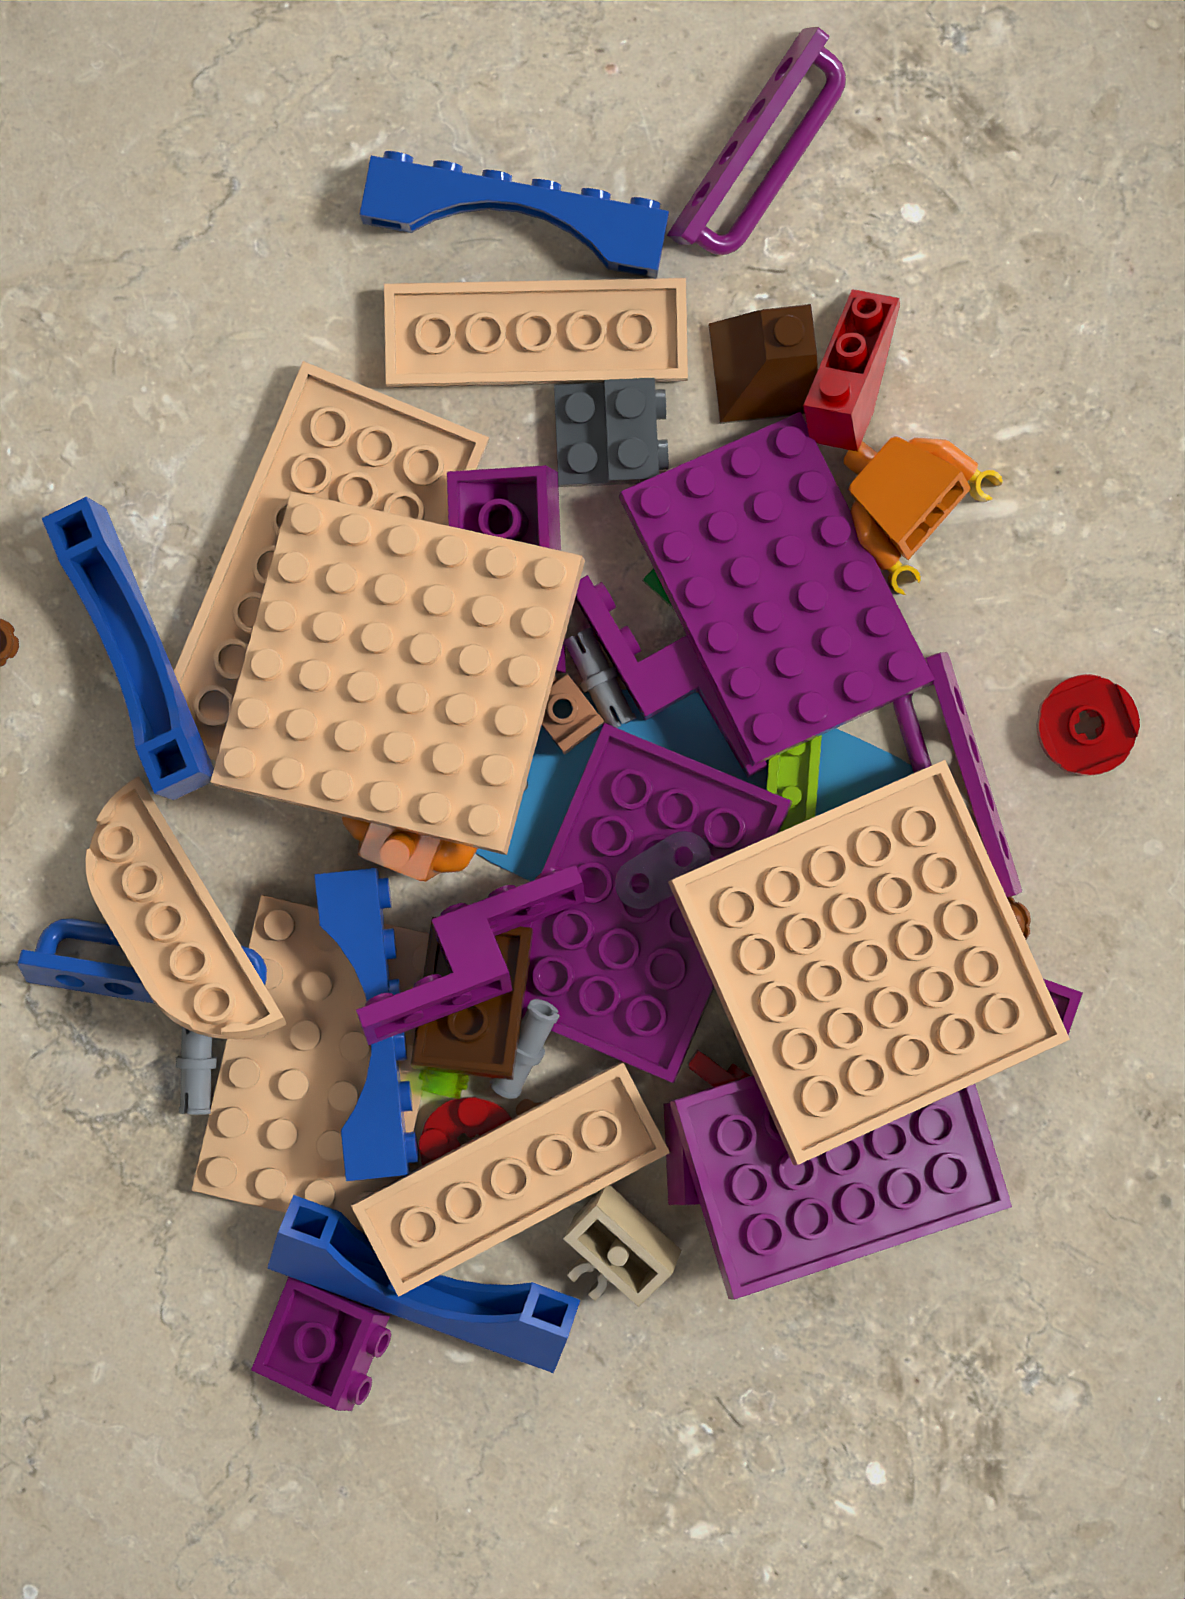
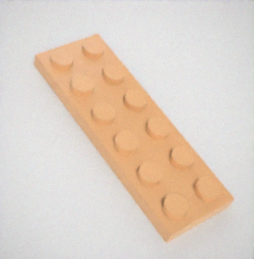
M686 278L384 284L385 377L387 387L604 383V380L632 378H655V382L688 381Z
M621 1061L410 1172L408 1175L353 1202L351 1207L399 1297L670 1152L628 1070Z

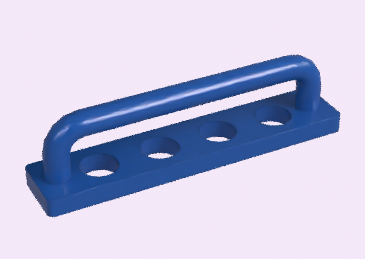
M74 918L60 919L51 923L43 930L35 951L21 950L17 965L28 983L155 1004L133 967L55 955L58 944L66 938L120 946L108 924ZM241 946L262 982L266 985L267 967L264 959L255 950Z

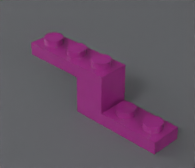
M588 575L581 578L575 600L611 663L616 667L620 675L619 677L644 720H648L691 694L698 692L746 777L748 778L764 769L767 765L766 761L753 767L751 766L687 635L638 662L634 655L640 653L641 648L629 627L626 625L619 629L609 612L614 610L616 605L603 582L594 586Z
M576 865L565 869L563 867L547 869L541 872L534 881L518 887L515 885L499 887L492 891L488 898L470 905L467 903L452 905L443 910L439 917L433 918L432 923L435 936L450 974L443 977L439 974L424 977L417 981L412 989L396 995L392 993L377 995L369 999L364 1007L357 1009L356 1012L368 1046L512 991L509 971L494 936L586 902L583 881Z

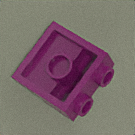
M288 1276L251 1371L331 1409L352 1411L354 1405H361L370 1393L372 1378L367 1376L373 1358L381 1357L388 1348L391 1340V1330L387 1329L386 1325L390 1316L352 1299L338 1296Z

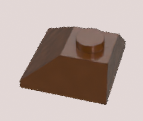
M811 304L762 309L709 323L720 424L786 417L801 412L802 415L805 414L803 405L818 371Z

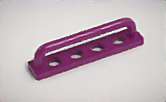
M810 27L801 30L669 230L667 236L679 245H693L696 243L714 255H727L737 251L746 242L835 107L846 86L844 67L840 60L824 47L830 36L822 29ZM814 64L825 73L826 83L730 230L724 235L716 234L706 226L811 65Z
M940 652L926 657L927 664L935 678L931 685H934L985 850L1006 897L1015 896L1022 893V887L948 652ZM913 692L894 701L893 708L913 773L932 766L913 706Z

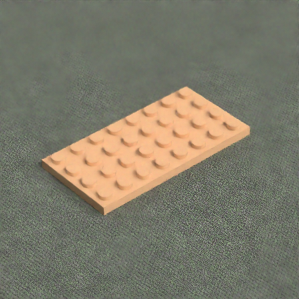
M305 361L302 362L174 669L175 676L210 759L216 761L291 491L449 526L447 471L477 470L489 443V437Z

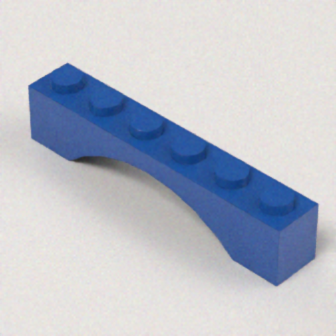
M385 151L383 157L372 155L370 157L360 209V217L363 224L413 233L434 221L459 213L484 210L518 212L545 220L570 233L589 248L608 270L655 279L658 276L669 211L660 209V203L655 200L632 197L630 203L610 200V193L593 188H582L581 194L561 191V184L545 179H532L531 185L512 182V175L497 170H483L482 176L463 173V166L449 161L435 160L432 167L413 163L414 158L412 156L395 151Z
M84 497L43 517L42 521L58 560L85 605L111 660L128 709L135 748L154 794L176 800L211 783L214 770L107 509L90 498Z
M378 868L314 874L319 924L338 943L354 967L365 993L366 1001L383 993H392L394 995L401 993L399 979L390 980L388 959H397L394 928L385 929L383 909L392 908L389 878H380ZM405 1032L371 1044V1057L366 1082L355 1109L341 1129L346 1181L408 1175L410 1172L409 1163L418 1162L415 1131L406 1132L404 1112L413 1111L410 1081H401L399 1061L407 1060Z
M293 1195L281 1223L267 1269L553 1374L567 1342L580 1303V1299L533 1282L513 1285L481 1284L457 1280L443 1275H439L398 1297L367 1236L359 1231L342 1212Z

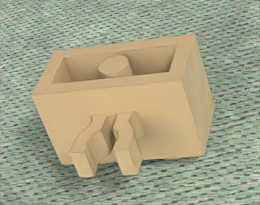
M611 1185L599 1190L574 1215L563 1238L583 1256L570 1267L567 1274L573 1282L582 1273H591L596 1268L599 1271L598 1281L591 1287L588 1293L594 1301L605 1292L610 1281L638 1307L673 1274L682 1251Z

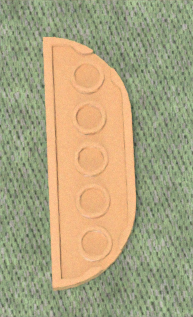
M139 776L134 778L115 793L96 819L98 825L93 834L90 847L86 849L85 863L87 882L91 895L147 993L158 1008L175 1023L192 1032L220 1039L250 1038L263 1035L286 1025L287 1023L142 780Z

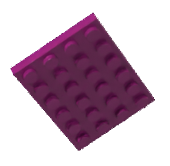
M801 412L620 492L619 499L752 767L931 685L935 681L874 557L859 543L850 509L815 440L809 438L807 424Z
M604 723L542 870L543 872L553 867H563L565 869L576 865L583 881L586 902L521 926L533 928L534 932L522 1018L531 1000L539 999L546 1001L558 1010L557 1014L560 1016L551 1031L674 1083L712 995L714 985L668 881L779 833L792 801Z
M754 1075L669 1101L728 1299L731 1300L1012 1207L975 1084L799 1165L792 1164Z

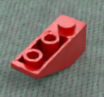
M851 290L803 405L809 438L814 439L816 444L858 452L874 413L900 308V298Z

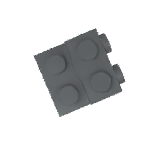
M655 378L604 380V383L554 385L559 487L638 484L659 475V470H669L668 440H658L657 420L666 419L665 389L655 390Z

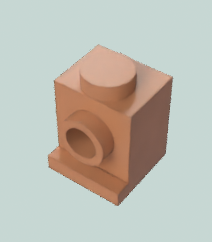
M568 674L560 680L554 676L542 721L543 728L565 755L604 725V720ZM567 700L571 703L573 711L569 717L561 719L554 715L553 706L557 701Z

